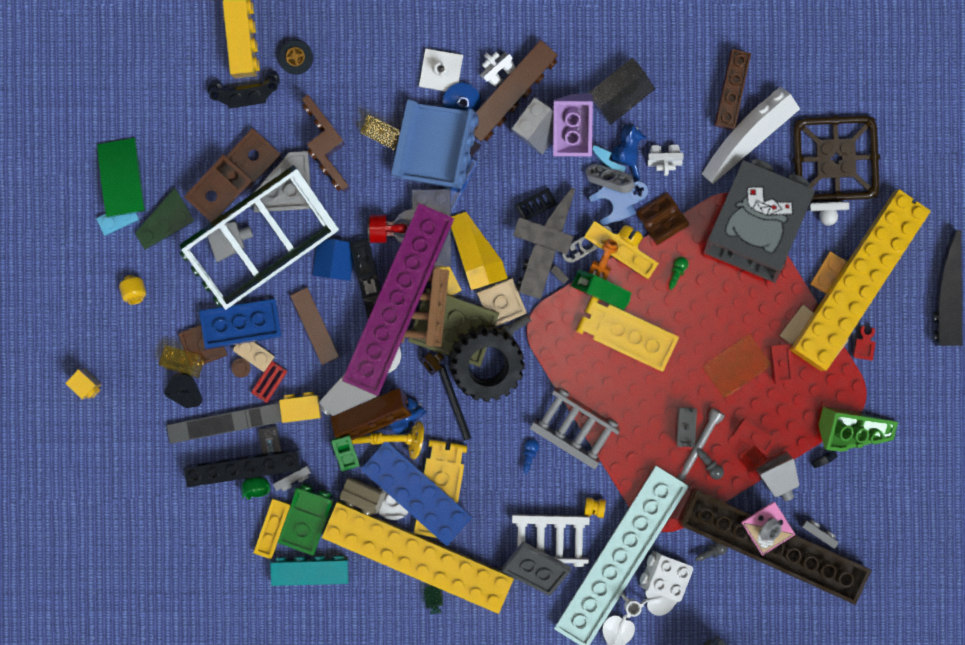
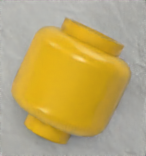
M128 275L119 284L123 301L128 302L130 305L141 303L146 296L145 285L140 277Z

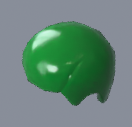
M263 477L247 478L241 485L242 498L245 496L247 500H250L251 497H263L270 491V484Z

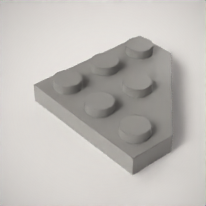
M308 151L289 152L255 191L292 165L297 168L311 188ZM290 178L260 199L268 212L311 209ZM254 203V213H260L261 211Z

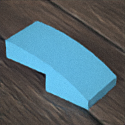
M593 146V153L606 167L624 173L626 167L609 160L611 152L598 146Z

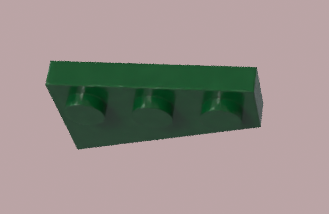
M176 188L135 232L144 250L195 222Z

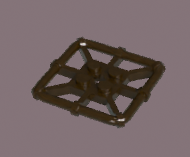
M835 114L832 117L802 118L794 122V158H792V162L795 164V175L803 177L802 163L817 162V176L808 187L813 188L820 179L834 178V193L814 194L811 202L866 200L873 197L876 198L879 195V159L881 158L880 154H878L877 124L873 116H838ZM865 123L851 139H838V124ZM832 124V139L820 140L805 125ZM870 127L871 155H856L855 142ZM801 131L816 144V157H802ZM835 153H837L838 156L841 157V160L838 161V164H835V161L831 160V157H833ZM856 160H871L872 187L857 174ZM852 177L867 192L841 193L840 178Z

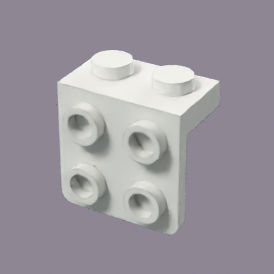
M653 550L647 559V567L640 577L639 586L648 592L680 602L692 575L693 567Z

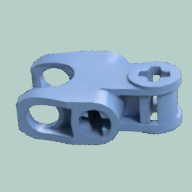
M634 182L635 187L643 189L641 192L642 196L640 197L638 194H633L635 187L628 193H621L602 187L598 192L590 196V202L607 199L612 204L611 214L600 220L601 225L619 222L636 214L633 204L646 198L648 194L647 186L643 182Z

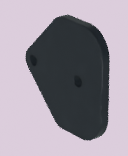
M186 373L173 375L164 392L166 397L185 408L198 407L203 400L193 377Z

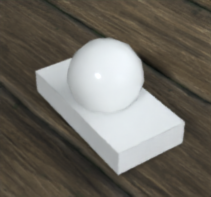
M848 202L810 203L808 206V212L821 211L819 218L822 224L826 226L834 225L837 222V211L849 210Z

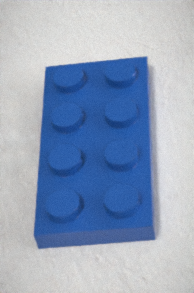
M276 299L233 305L226 310L224 307L199 311L205 350L282 337Z

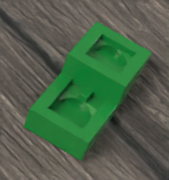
M350 434L331 440L341 471L360 467Z

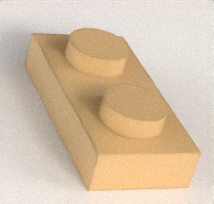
M256 342L237 344L233 349L235 353L263 372H265L271 361L275 358L273 354Z

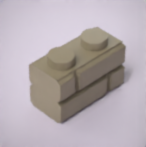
M350 477L345 482L340 499L344 501V505L350 508L359 507L361 508L360 512L371 516L372 514L379 513L386 492Z

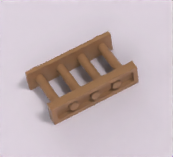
M433 269V273L430 274L427 281L432 283L431 293H422L420 300L430 302L429 312L414 311L411 318L427 320V331L406 330L401 343H404L406 337L425 339L426 346L441 347L449 270Z

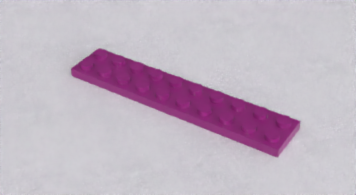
M420 203L418 204L343 377V382L375 396L379 395L454 218Z

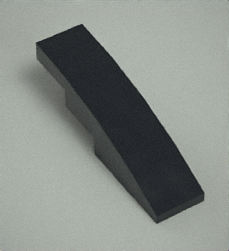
M367 238L350 242L367 319L369 320L381 288L370 242Z

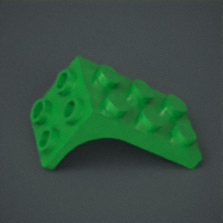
M303 483L296 486L294 490L295 494L278 543L314 556L335 497L331 496V492L322 489L318 492L313 490V486Z

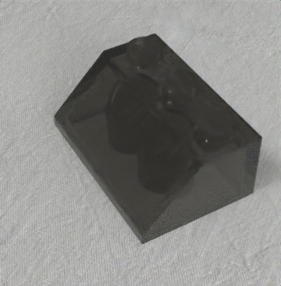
M632 57L588 94L593 95L594 106L611 126L653 92L655 88L644 70Z

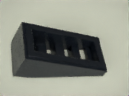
M546 188L517 203L515 207L522 219L529 220L557 205L549 188ZM546 194L550 201L549 205L546 204L542 195ZM538 197H539V199H540L542 205L544 206V207L541 208V209H540V207H539V205H538V203H537V201H536V198H538ZM530 201L533 202L537 211L533 212L529 204ZM523 205H526L530 212L529 215H526L522 207Z

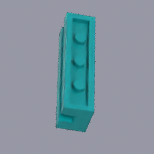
M342 555L333 556V559H325V556H314V560H306V557H294V560H287V557H276L275 561L270 563L271 586L348 584L349 559H344Z

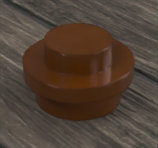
M240 358L233 362L231 369L235 376L242 378L250 373L251 365L246 359Z

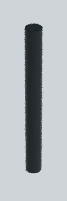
M444 366L439 369V373L465 441L472 437Z

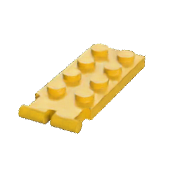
M591 297L585 310L586 313L591 314V317L588 319L582 316L576 332L583 334L585 331L594 335L593 340L663 372L679 337L610 304L608 308L597 303L599 299Z
M430 439L429 447H432L431 458H426L424 474L458 503L464 464H461L462 453L467 452L468 445L451 443L450 450L445 449L446 442ZM416 519L414 534L437 538Z

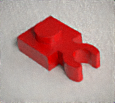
M861 326L859 333L862 337L861 339H855L852 358L873 361L876 342L870 340L875 334V328H871L870 333L867 335L864 332L865 326Z

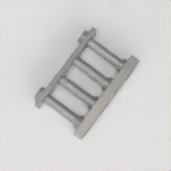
M555 387L552 392L556 396L555 400L543 419L539 421L535 419L530 429L588 466L596 469L600 461L597 458L598 452L611 432L618 435L620 432L619 424L611 418L607 420L569 396L570 393L567 390ZM564 401L571 405L572 409L560 428L554 431L549 427L548 423ZM580 411L589 418L575 440L570 441L565 438V432ZM596 421L603 425L605 429L592 449L586 451L581 448V443Z

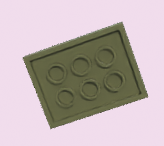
M427 287L425 293H431V288ZM447 294L441 347L426 346L425 339L409 338L408 342L449 356L450 351H453L452 346L454 342L460 340L459 336L462 333L464 335L469 332L468 329L472 327L473 329H478V325H484L485 327H489V325L495 326L499 312ZM422 301L419 312L428 313L430 302ZM416 319L412 330L426 332L428 321ZM487 347L476 351L469 363L481 367Z

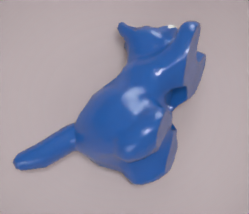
M625 125L621 131L622 143L612 149L611 156L614 162L630 166L634 177L640 180L636 163L638 159L637 147L639 141L646 139L647 136L643 135L638 127L632 125L629 128L628 125Z
M408 398L407 406L412 416L388 425L391 427L392 432L395 434H405L410 428V422L418 421L427 413L422 408L420 402Z

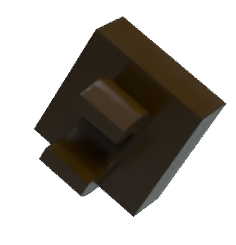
M440 352L434 357L429 353L420 362L432 376L442 368L439 362L444 357Z

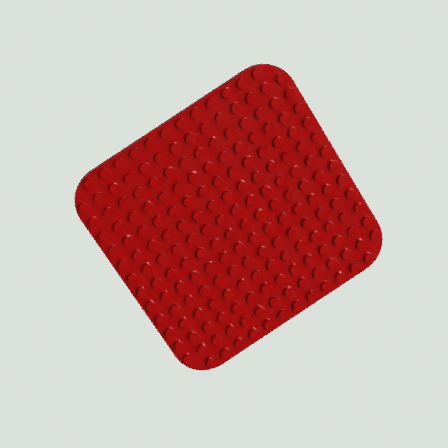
M728 193L713 195L683 213L689 222V226L659 245H656L650 235L641 240L638 245L639 251L659 263L649 279H646L614 257L610 258L606 265L611 268L606 281L632 292L629 304L622 311L679 337L663 372L593 340L594 335L585 331L583 334L576 332L582 316L588 319L591 317V314L586 313L585 310L592 296L572 288V282L541 301L530 315L532 321L527 324V338L530 348L554 387L558 389L561 387L570 393L569 396L607 420L611 418L619 424L620 432L618 435L611 432L597 455L628 507L634 501L655 466H658L675 478L678 477L679 473L681 474L684 464L694 447L675 446L678 407L697 408L695 445L709 421L708 414L711 408H715L725 414L722 422L715 425L702 448L712 462L716 460L717 464L723 467V477L718 480L712 479L709 475V470L705 469L707 465L698 455L683 482L689 487L661 532H673L684 528L680 526L678 521L694 488L727 502L762 480L755 467L786 452L793 459H796L822 443L819 421L823 406L862 413L867 398L864 378L845 347L833 360L827 371L818 370L792 352L795 382L775 384L770 346L789 344L779 335L802 305L813 313L819 305L789 256H787L786 263L783 265L776 283L704 254L708 239ZM680 256L685 257L689 262V266L684 271V275L680 276L677 285L670 290L669 281L673 274L671 269L674 267V260ZM594 269L593 274L596 275L598 270ZM601 272L599 277L602 278L605 273ZM598 300L597 302L598 304L603 305L607 308L609 306L608 303H605L601 300ZM564 402L568 410L570 411L572 409V406ZM579 411L574 419L580 429H582L589 417ZM743 419H746L777 439L767 456L733 435ZM596 421L586 435V439L591 447L594 446L605 429L603 425Z

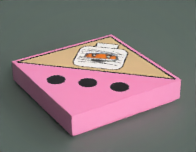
M774 501L741 521L762 555L795 535ZM771 519H777L781 525L779 536L772 541L762 539L761 530L764 524Z

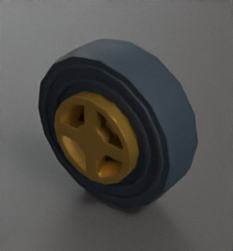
M299 40L289 41L283 45L279 52L281 67L292 75L305 73L312 65L313 53L305 42Z

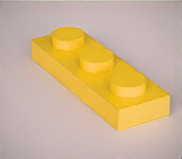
M272 499L253 552L254 554L268 559L273 558L291 504Z

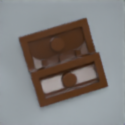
M668 192L636 211V215L656 245L689 226L688 220L679 210Z

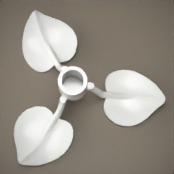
M645 591L647 599L639 603L636 599H628L622 592L621 596L626 601L624 609L627 614L623 618L613 615L605 620L602 632L607 645H625L631 640L635 632V626L633 622L626 620V618L638 616L645 603H647V608L652 614L661 616L671 611L677 601Z

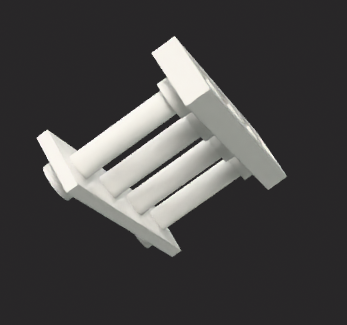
M512 514V523H516V527H518L517 548L522 541L525 542V527H527V524H535V527H537V549L544 552L545 527H547V524H554L556 528V557L554 558L563 563H573L575 567H584V563L588 564L589 560L588 558H582L583 528H585V525H589L590 517L583 515ZM566 525H574L573 528H575V557H563L564 528H566Z

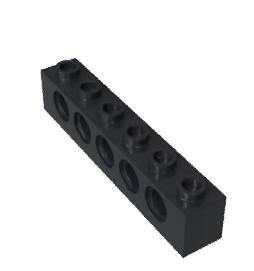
M295 448L189 464L184 468L187 487L300 471L303 468L301 449Z

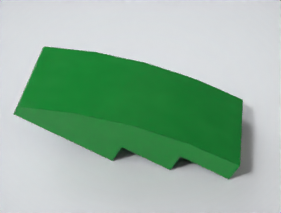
M136 138L97 144L106 217L110 218L146 211Z

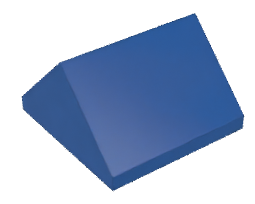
M326 239L317 245L313 276L351 281L353 255L350 242Z

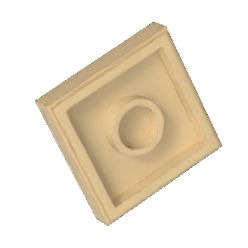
M513 278L477 293L483 307L499 312L495 326L527 314Z

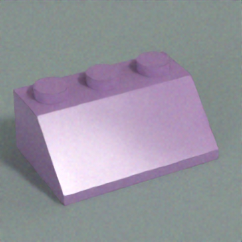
M571 94L554 100L553 156H592V94Z

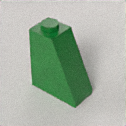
M579 269L571 284L572 288L622 310H625V307L629 304L632 292Z

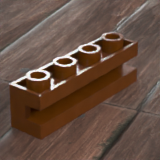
M735 49L730 51L714 127L731 131L735 129L751 53Z
M398 388L331 416L334 436L339 438L350 434L351 439L354 440L412 416L410 409L406 405L408 403L407 396Z

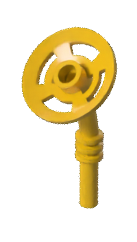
M417 421L411 432L407 434L371 433V435L356 438L352 442L353 444L371 443L373 445L383 444L384 442H405L408 445L410 458L416 459L423 443L424 426L421 421Z

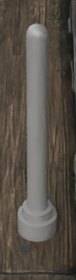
M711 408L708 414L709 421L684 464L681 474L679 473L677 477L682 482H684L685 476L698 457L697 449L700 448L702 450L715 425L722 422L725 417L724 413L715 408Z

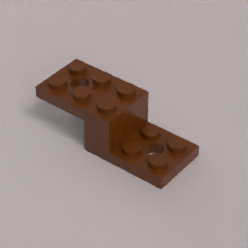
M306 95L302 98L304 102L302 107L310 117L312 115L316 117L314 122L323 131L307 144L309 147L307 151L315 161L318 159L321 162L319 167L326 176L331 175L333 178L331 183L338 191L342 190L345 193L350 187L328 159L329 156L344 146L345 142L309 95Z
M252 128L227 156L223 154L184 198L212 222L220 217L239 195L243 196L281 154ZM252 150L259 152V158L255 161L249 159V152ZM209 191H215L217 194V198L213 202L208 201L206 198Z

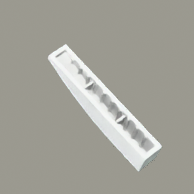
M780 86L752 110L725 139L711 158L702 175L714 184L799 111L800 108L792 95Z

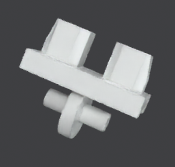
M497 52L492 56L486 53L484 57L487 60L482 64L485 70L480 76L485 81L497 86L502 81L501 77L497 74L498 71L503 69L507 74H510L516 68L511 61L513 58L506 52L500 57Z
M652 145L647 163L648 167H656V171H663L664 176H668L669 170H676V166H682L684 157L679 145H670L668 153H661V146Z

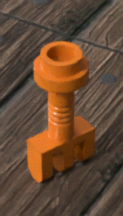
M608 239L603 243L602 247L605 251L599 263L593 261L588 273L593 274L594 269L598 270L596 276L599 277L601 272L605 274L602 279H607L611 268L606 265L611 254L616 253L618 250L616 241Z

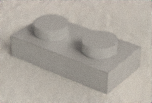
M307 465L300 471H296L275 482L273 486L276 491L281 489L283 492L293 487L291 483L298 480L300 483L310 478L308 474L312 471L309 465Z
M804 519L800 525L834 549L839 543L835 540L836 536L828 530L824 533L818 529L820 525L812 519L809 522Z

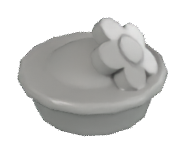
M771 519L764 524L761 530L762 539L772 541L779 536L781 525L777 519Z

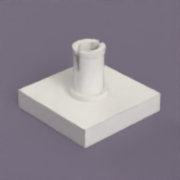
M425 49L419 87L446 92L451 85L459 83L463 55Z

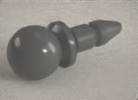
M698 448V455L707 465L705 469L709 470L710 477L715 480L721 479L724 475L723 467L718 465L716 460L712 462L706 452Z
M715 542L708 547V550L700 553L695 558V561H703L711 556L716 558L718 555H724L728 547Z

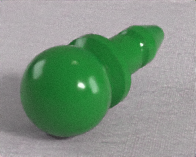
M680 256L674 260V267L671 269L673 274L669 281L670 290L677 285L680 276L684 275V271L689 266V262L685 257Z

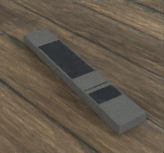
M280 403L166 425L170 444L282 422Z

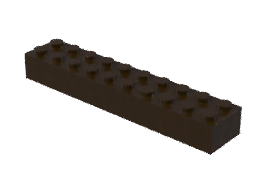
M696 488L693 489L678 521L680 526L856 605L872 571L870 568L797 534L762 555L741 521L753 514Z

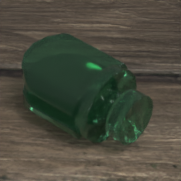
M432 585L426 587L424 590V600L426 608H431L432 610L430 615L442 613L441 609H439L444 603L442 590Z

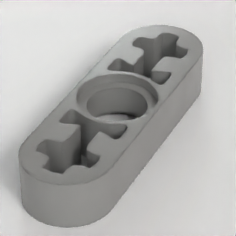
M599 164L590 165L585 171L589 182L621 193H628L635 187L631 175Z
M603 226L604 228L612 232V230L608 226ZM582 237L571 244L570 250L577 249L575 244L578 243L580 250L584 254L580 255V252H577L573 260L571 257L567 258V254L562 253V257L566 262L573 263L599 247L593 244L590 250H585L582 247V241L585 238Z

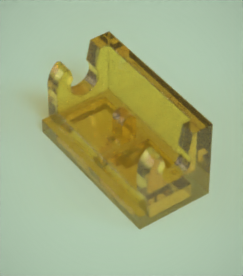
M367 115L365 124L361 128V134L393 150L396 149L401 130Z
M165 345L158 365L164 369L177 373H186L199 379L204 360L200 359L201 356Z

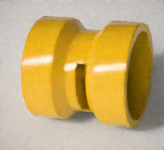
M586 497L584 516L596 515L597 518H604L606 499L594 500L592 497Z

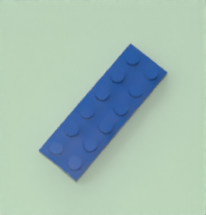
M384 442L361 469L446 546L451 543L473 518L389 442Z

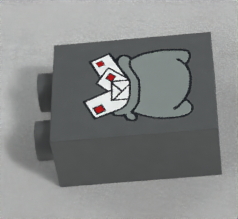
M755 159L749 163L743 160L710 234L704 254L776 283L815 189L808 187L809 182L801 176L790 174L785 178L773 173V167L765 161Z

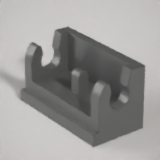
M677 408L675 446L695 447L697 408Z

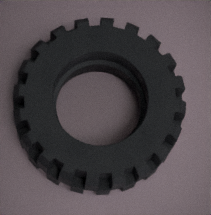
M478 325V329H473V327L468 329L469 332L464 335L462 333L459 336L460 340L454 342L452 346L453 351H450L449 368L456 385L465 395H470L477 401L480 398L484 402H490L491 398L497 401L500 400V396L503 394L508 396L511 394L509 392L511 388H517V381L522 380V370L525 369L524 356L518 343L506 330L502 328L497 329L494 325H489V327ZM485 347L497 348L504 356V365L501 371L488 379L475 377L469 369V361L473 354Z

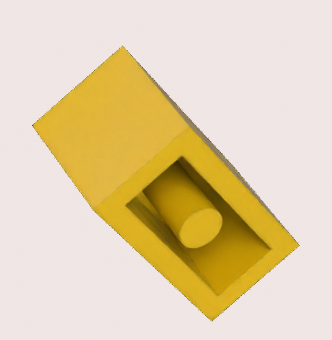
M78 369L65 383L81 399L94 398L101 391L99 387L102 385L87 369Z
M314 392L302 393L303 397H295V394L283 395L284 399L279 400L282 423L321 418L319 395H314Z

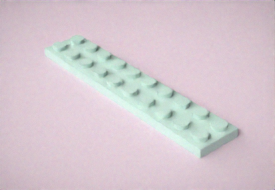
M658 466L654 467L555 625L554 629L579 645L591 644L689 486Z

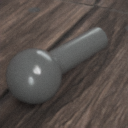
M526 315L510 326L504 325L501 328L513 336L515 331L532 320L529 315Z

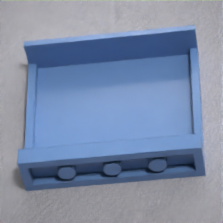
M407 100L391 175L397 179L462 189L467 178L466 167L471 159L470 148L475 141L473 134L475 127L478 126V114L472 109L464 111L423 105Z

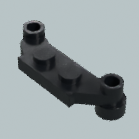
M268 71L264 76L263 83L223 88L221 81L212 80L208 83L209 97L212 100H217L227 105L228 109L266 103L267 97L277 90L280 76L276 71Z

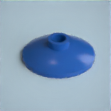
M460 82L453 84L444 93L443 108L464 111L472 109L475 112L480 108V95L475 87L468 83ZM462 99L466 100L464 106L460 105V100Z

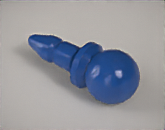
M535 439L527 440L524 445L525 451L523 455L526 457L523 464V473L525 475L530 470L532 460L536 458V453L540 447Z

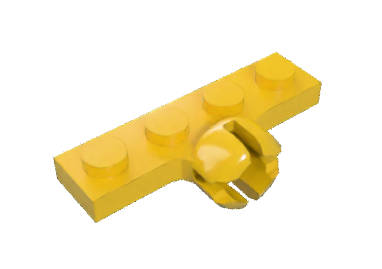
M594 221L584 238L604 250L602 247L603 243L608 239L616 241L618 250L616 253H612L611 256L646 279H649L659 263L639 251L638 245L643 238L642 234L639 231H635L629 239L628 237L633 231V227L625 225L618 234H614Z

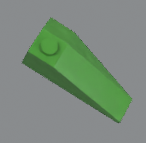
M824 406L819 421L824 449L839 452L848 451V449L855 447L861 448L863 445H875L894 440L898 422L894 420Z

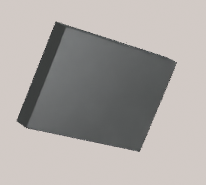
M522 541L502 566V572L550 596L571 572V566Z

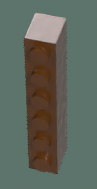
M542 40L536 44L476 112L479 122L478 126L475 127L473 135L479 142L482 143L483 140L487 142L494 134L492 130L496 126L500 128L507 120L505 118L509 111L513 113L520 105L517 102L522 97L525 99L532 92L531 86L534 83L538 85L545 77L543 73L547 69L551 70L557 64L556 58L558 55Z

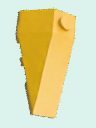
M467 212L451 216L454 218L451 229L471 290L508 279L501 258Z

